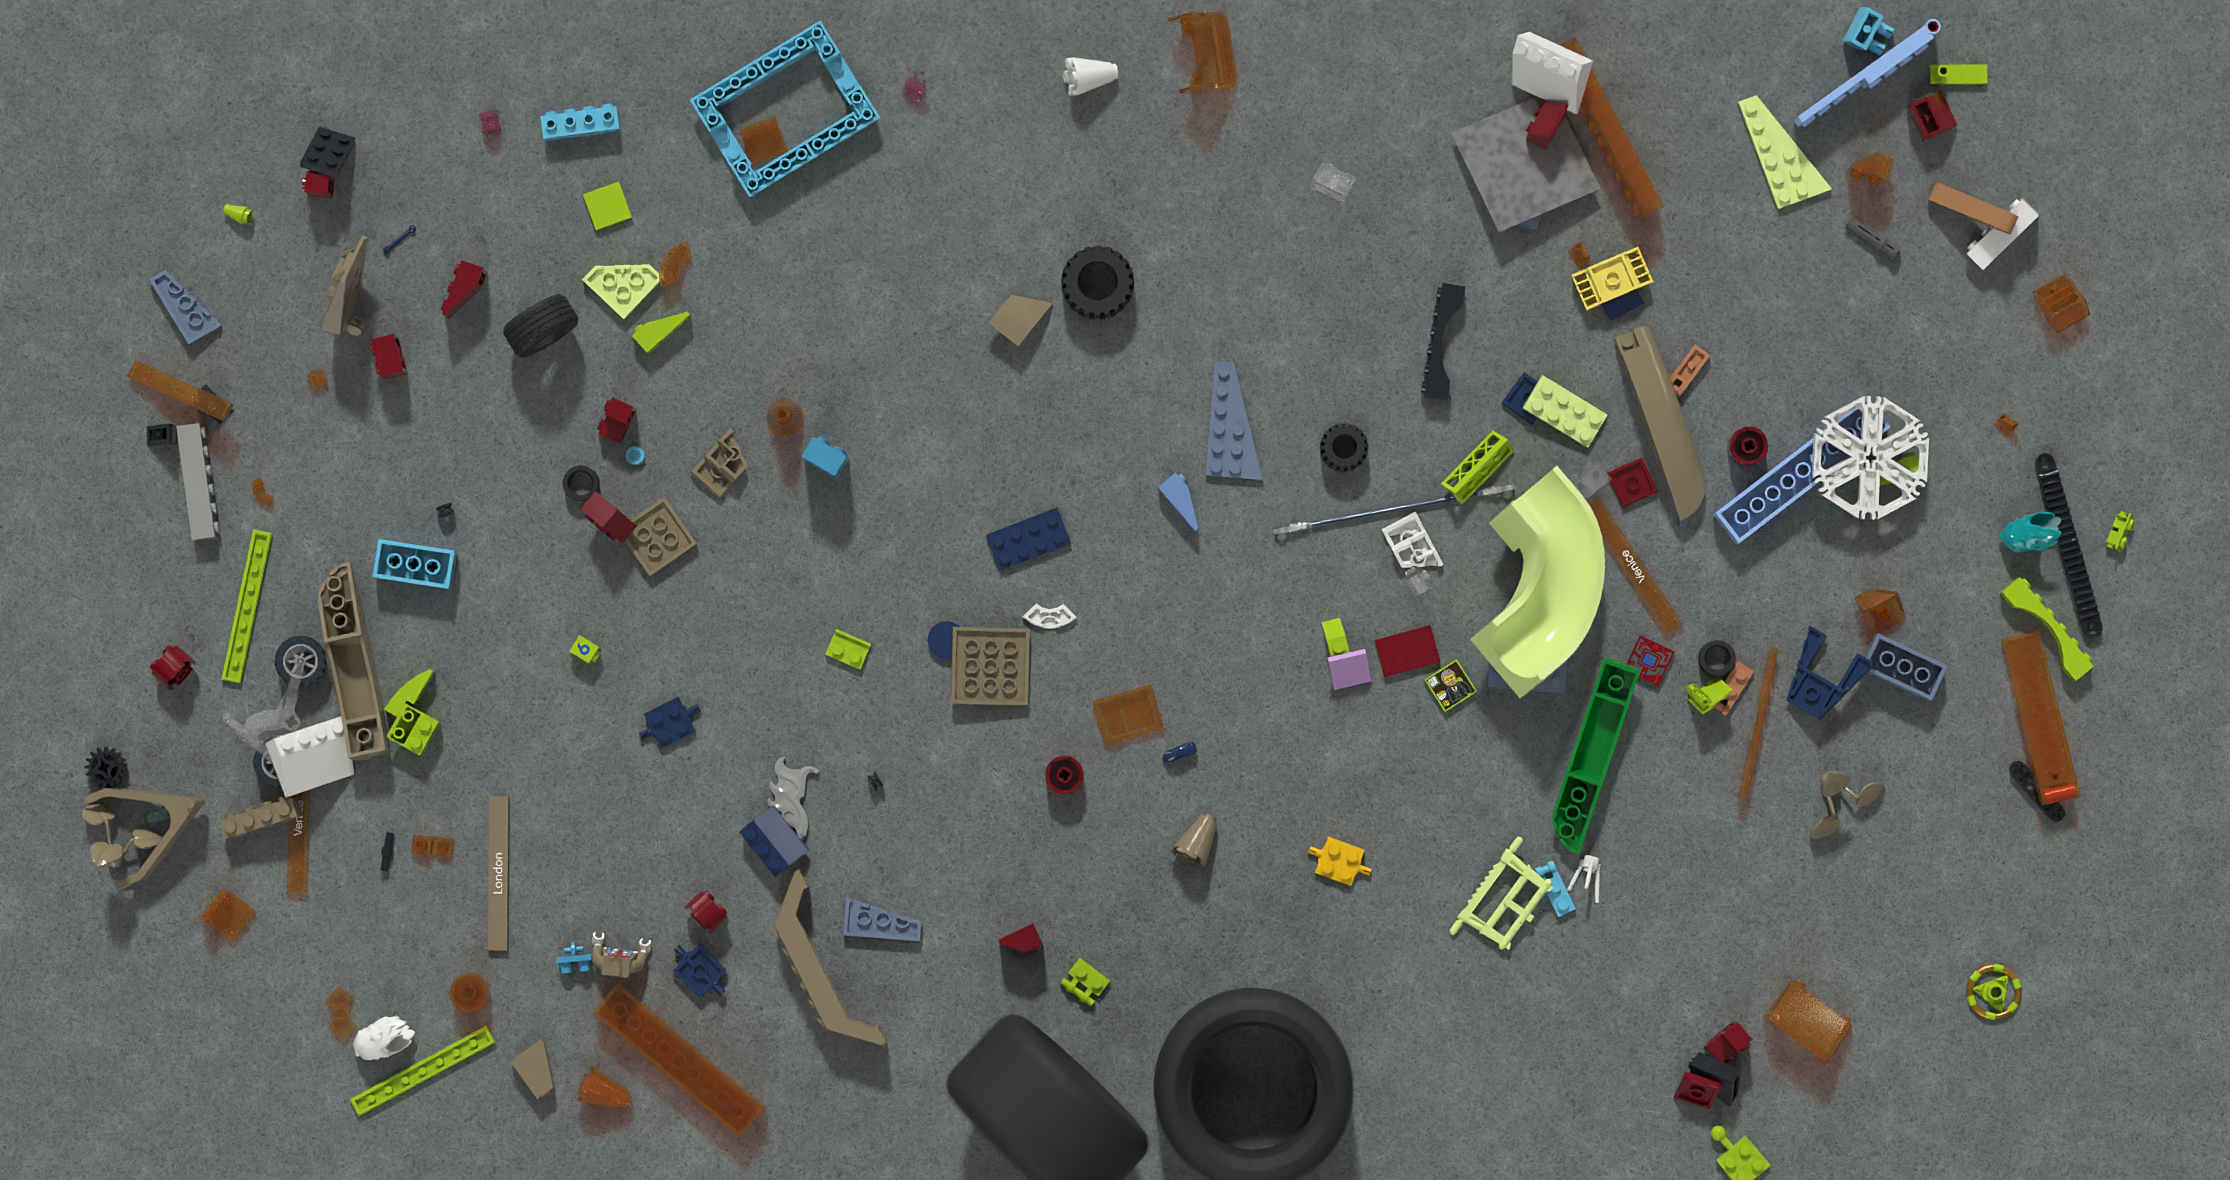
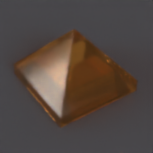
M1582 242L1568 250L1578 267L1591 259Z
M2003 413L1993 424L2007 436L2019 426L2006 413Z

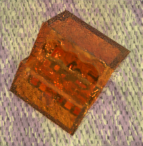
M2066 273L2033 291L2036 302L2048 323L2057 333L2091 315L2086 299L2076 289L2075 283Z

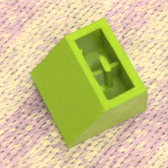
M405 703L386 737L423 756L441 722Z

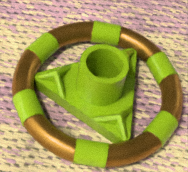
M1988 964L1977 969L1969 978L1966 987V998L1971 1009L1980 1017L1989 1020H2000L2010 1016L2018 1008L2022 998V986L2017 975L2006 966ZM1994 971L2005 974V976L1974 987L1976 981L1986 972ZM2009 977L2015 989V997L2008 1008L2003 1011ZM1973 990L1996 1008L1999 1013L1982 1010L1976 1003Z

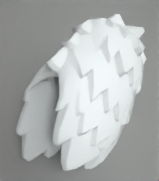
M383 1017L367 1028L364 1027L358 1031L359 1033H357L353 1043L355 1055L365 1060H379L380 1057H389L408 1047L412 1042L411 1039L415 1032L409 1030L406 1021L399 1020L400 1017Z

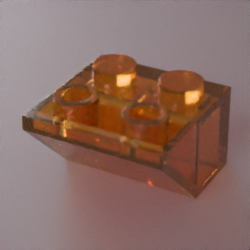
M1876 152L1853 163L1847 168L1846 172L1850 173L1851 178L1857 180L1864 178L1868 180L1869 184L1879 186V184L1882 185L1888 180L1895 158Z

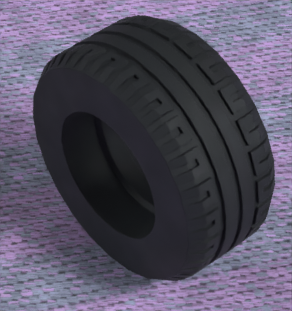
M556 294L543 299L515 316L504 326L503 335L517 356L527 357L550 346L572 331L578 324V316L566 296Z

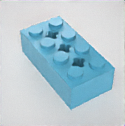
M378 539L372 577L451 590L457 552ZM398 557L400 564L394 567L395 564L392 563V560ZM417 559L419 567L413 570L414 567L411 566V562L414 563ZM434 562H436L438 570L432 573L433 570L430 569V565H434Z

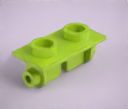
M2123 511L2117 514L2113 527L2119 530L2118 532L2110 531L2106 540V547L2113 549L2115 546L2118 552H2121V549L2126 547L2128 532L2132 531L2135 525L2134 516L2129 513L2128 517L2127 513Z

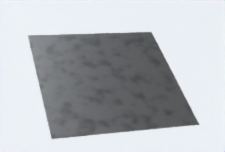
M1537 96L1451 133L1498 232L1601 189L1565 116L1547 149L1526 139L1528 135L1526 129L1531 121L1535 122L1537 118L1534 115L1539 105L1543 107L1546 100Z

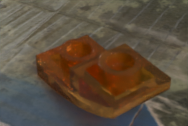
M413 835L412 854L453 857L455 838Z

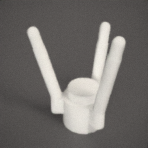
M1585 855L1584 860L1580 859L1579 866L1567 889L1568 892L1571 891L1584 867L1583 871L1587 872L1585 889L1589 887L1591 874L1595 873V902L1599 903L1600 858Z

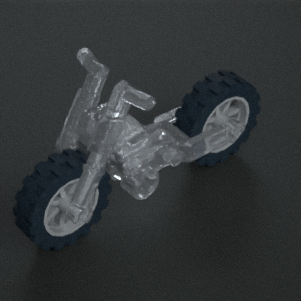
M294 636L285 640L276 652V671L280 678L289 684L277 710H264L252 714L246 719L244 725L232 718L231 712L223 714V721L255 749L253 766L258 778L266 785L274 788H282L278 776L272 775L275 768L273 767L268 772L265 764H273L265 743L277 737L262 741L258 738V735L264 731L281 730V728L294 731L300 726V717L295 712L299 687L309 686L318 681L323 675L327 663L326 654L322 646L316 640L307 636ZM302 647L301 655L298 656L293 649ZM307 648L313 654L304 658V650ZM290 651L296 657L295 660H286ZM314 656L315 666L307 663L306 660ZM286 663H295L291 672ZM305 665L313 668L308 674H305ZM291 716H294V720L297 721V725H293L292 728L288 727L289 724L285 722L286 719H289Z

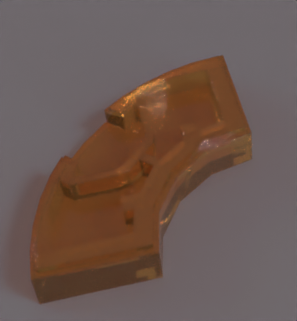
M687 241L672 248L664 257L659 270L660 287L680 282L679 274L681 267L692 260Z

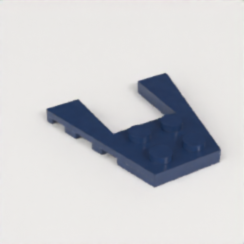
M1809 626V632L1802 647L1803 652L1797 664L1795 678L1793 677L1786 701L1821 720L1875 663L1857 653L1839 685L1831 683L1808 669L1827 638L1826 634Z

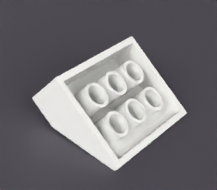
M1531 32L1518 35L1513 50L1512 85L1546 101L1568 105V111L1578 114L1593 60Z
M341 716L274 738L265 743L285 797L354 775L353 761L348 759Z

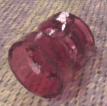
M486 111L479 114V118L483 123L481 127L482 133L486 134L501 130L500 124L497 121L499 117L498 111Z

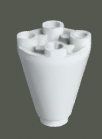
M1076 57L1065 59L1067 71L1063 72L1064 82L1069 84L1068 92L1070 96L1080 95L1118 78L1116 64Z

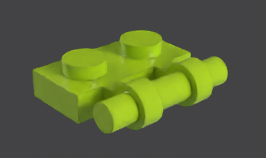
M1079 958L1068 972V974L1074 977L1073 980L1070 982L1064 978L1060 984L1066 988L1065 991L1077 996L1081 1003L1084 1004L1085 1002L1091 1007L1095 1000L1089 997L1090 994L1094 992L1099 996L1110 980ZM1078 981L1088 988L1085 993L1075 986Z

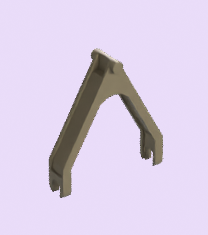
M118 787L105 788L82 798L84 805H91L107 797L157 802L165 806L170 814L171 824L167 833L138 873L117 881L119 889L149 878L199 809L205 804L203 797Z

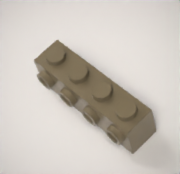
M283 796L278 798L279 802L273 804L272 801L260 804L261 807L254 809V807L243 809V813L236 815V812L225 815V819L220 820L224 838H237L302 817L303 814L298 798Z

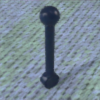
M411 225L408 231L383 249L384 253L389 251L407 235L414 233L416 227Z

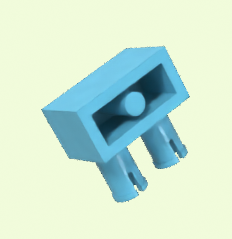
M1860 7L1843 41L1858 50L1869 49L1880 56L1883 53L1880 49L1884 50L1885 45L1872 38L1877 32L1889 39L1892 36L1890 32L1893 33L1894 28L1881 22L1884 17L1883 15L1869 7Z

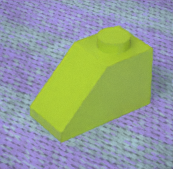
M1340 618L1321 622L1329 656L1333 657L1350 653Z

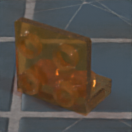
M222 888L198 919L203 923L210 924L230 941H234L256 911L230 890Z

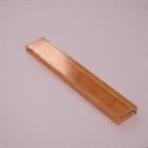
M137 360L134 361L127 375L129 379L224 422L233 407V404Z

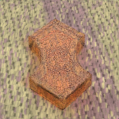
M338 986L326 1000L327 1004L331 1007L333 1015L328 1029L344 1041L356 1026L349 1014V1007L354 998Z

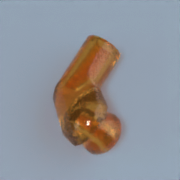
M255 479L251 485L253 496L263 503L270 505L274 497L265 493L262 479Z

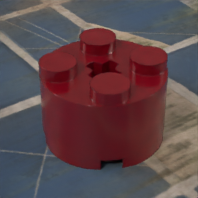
M1751 426L1743 427L1734 432L1727 445L1730 458L1741 466H1752L1763 460L1769 447L1765 434L1760 429ZM1749 442L1752 449L1747 451L1744 444Z
M168 645L163 650V655L160 659L152 662L150 669L156 679L169 690L174 689L172 687L174 684L179 686L192 672L191 665H195L196 661L179 646L172 647Z
M1059 756L1048 764L1045 778L1048 786L1054 792L1066 795L1080 788L1084 779V772L1081 764L1076 759L1070 756ZM1062 770H1065L1067 773L1070 772V776L1067 777L1068 780L1066 781L1063 778H1059Z
M706 890L705 892L700 891L684 907L686 910L689 907L691 908L690 914L704 929L708 927L710 929L708 933L711 935L727 920L726 915L728 912L721 905L716 906L713 902L715 898Z

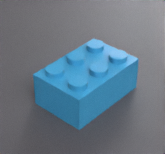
M820 436L818 438L813 437L801 457L804 461L838 480L849 461L846 451L837 446L835 448L830 447L829 441Z

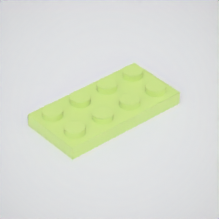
M1543 375L1522 408L1587 448L1607 417V414Z

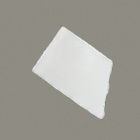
M1416 512L1381 529L1402 568L1443 565ZM1400 534L1401 542L1394 545L1390 536Z

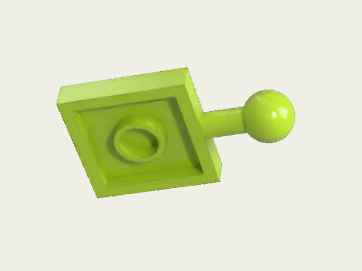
M1722 1126L1712 1128L1711 1137L1715 1141H1720L1727 1149L1716 1161L1732 1180H1754L1771 1166L1745 1135L1733 1145L1726 1137V1130Z

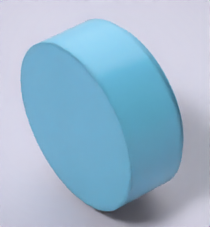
M638 446L630 447L626 452L627 462L634 466L643 463L645 459L644 451Z

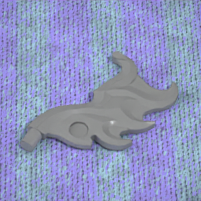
M782 757L775 764L778 784L774 785L770 781V789L775 795L776 800L772 802L770 798H767L770 807L774 805L778 811L782 812V817L790 826L797 830L798 837L803 841L808 831V817L800 803V799L805 796L807 775L811 772L819 773V770L811 766H806L802 769H790L783 763L785 757Z

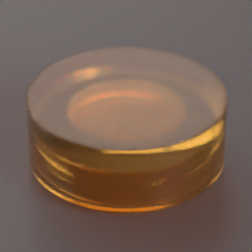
M314 370L309 374L308 383L312 388L322 389L327 385L328 377L323 371Z

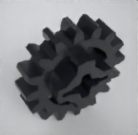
M107 746L104 747V751L101 748H97V753H90L91 759L86 758L89 765L84 766V768L89 769V772L85 775L92 777L90 779L91 783L97 781V787H100L101 784H103L104 788H108V784L111 787H115V781L118 783L122 782L120 776L126 777L123 770L128 769V767L123 766V763L127 760L120 758L122 756L121 752L115 753L116 748H112L110 751ZM105 754L113 756L116 760H108ZM98 759L97 766L94 767V763ZM104 763L110 765V767L107 768L108 772L102 770V767H104ZM118 767V772H117V774L114 776L113 773H114V771H115V768ZM102 774L106 780H102L96 775Z

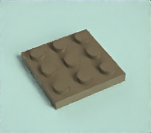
M665 497L631 519L637 527L625 540L650 577L697 545Z

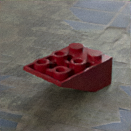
M461 260L460 264H456L454 282H450L447 289L449 296L447 300L444 299L441 306L443 316L450 319L481 290L487 274L483 267Z

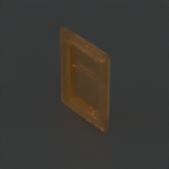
M1151 684L1092 701L1105 745L1164 729Z

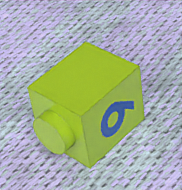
M580 635L569 651L589 664L592 661L596 662L601 654L599 652L600 647Z

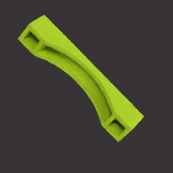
M2019 577L1999 593L2012 608L2031 613L2049 628L2059 648L2061 668L2072 681H2077L2094 667L2091 664L2092 659L2087 653L2083 654L2079 649L2080 644L2074 638L2071 639L2067 635L2068 630L2062 623L2058 624L2054 619L2056 616L2053 611L2043 606L2042 603L2044 601L2042 598L2029 589L2031 588L2029 582L2025 578L2021 579Z

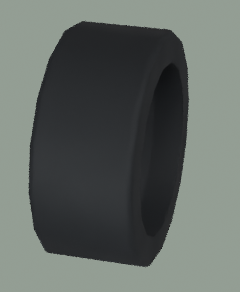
M584 465L570 468L564 475L562 482L566 495L578 502L588 501L595 491L598 493L600 487L599 477L596 472ZM576 473H586L592 479V488L584 495H578L570 488L571 478Z
M1710 641L1703 645L1699 651V666L1710 676H1723L1730 672L1735 665V651L1725 641ZM1713 647H1720L1728 654V662L1722 669H1712L1706 663V653Z

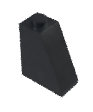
M1698 1052L1696 1057H1692L1689 1062L1688 1068L1690 1073L1722 1083L1717 1098L1726 1105L1731 1106L1739 1092L1741 1069Z

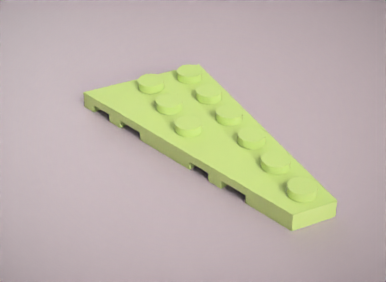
M1757 95L1738 102L1777 209L1832 190Z

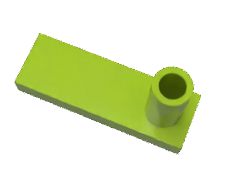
M1929 65V85L1988 84L1987 65Z

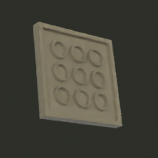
M953 627L951 704L1028 705L1030 629Z

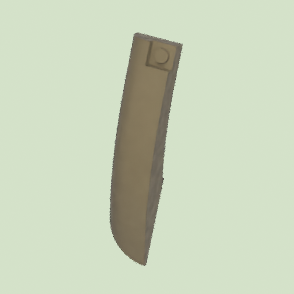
M349 561L340 564L329 572V576L319 589L318 607L324 643L332 669L341 712L348 759L368 760L373 759L372 757L389 753L386 737L388 732L368 628L352 565Z

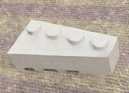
M2023 198L2020 201L2016 199L2009 206L2011 209L2009 212L2019 216L2011 234L1988 227L1981 233L1983 237L1978 242L1974 240L1967 247L1969 249L1967 255L1982 270L2039 216Z

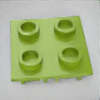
M1717 676L1701 689L1696 684L1688 685L1687 692L1691 696L1688 698V701L1702 714H1705L1712 710L1721 700L1726 699L1733 690Z

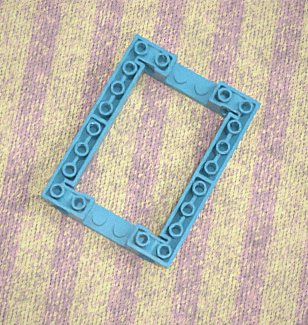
M821 20L690 99L749 198L880 119V116L841 56L840 51ZM816 50L853 112L755 171L718 109Z

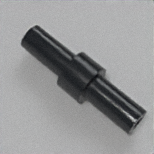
M386 832L384 847L381 850V855L383 856L380 870L388 871L390 856L393 855L392 842L394 833Z

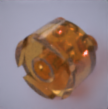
M476 973L458 976L453 981L449 991L452 1004L464 1012H474L482 1009L488 1003L491 994L487 980ZM468 987L470 988V990H474L472 998L470 995H466Z

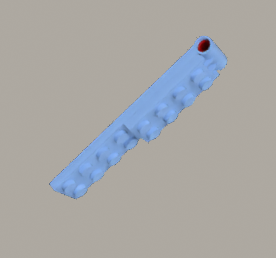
M1936 19L1928 20L1918 31L1799 115L1793 121L1797 127L1801 125L1806 127L1816 118V114L1821 116L1831 108V103L1836 105L1847 96L1845 94L1847 92L1852 94L1860 86L1863 89L1867 87L1872 89L1882 81L1881 77L1883 75L1887 78L1898 69L1897 65H1900V67L1904 66L1913 58V54L1918 56L1929 47L1927 45L1928 42L1940 31V22Z

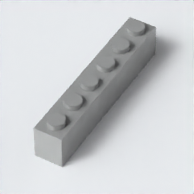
M200 423L176 426L191 538L193 541L218 538L217 533H220L219 522H215L214 515L217 514V505L212 500V495H215L214 485L210 484L209 478L212 476L211 465L207 464V458L210 457L208 446H205L204 439L207 438L206 428L202 427Z

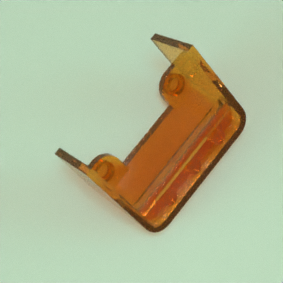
M1191 11L1168 18L1169 22H1181L1182 33L1188 38H1193L1198 74L1191 77L1190 87L1180 89V93L1200 94L1236 87L1238 79L1229 22L1226 15L1216 12Z

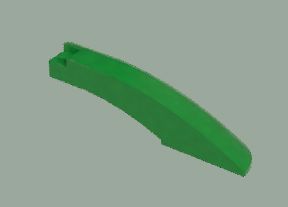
M1613 658L1603 659L1552 815L1553 828L1559 841L1568 850L1578 855L1641 668Z

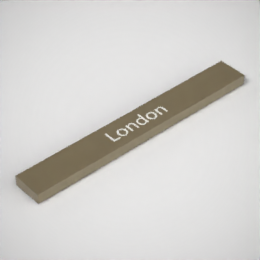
M489 796L488 950L490 951L508 950L509 796Z

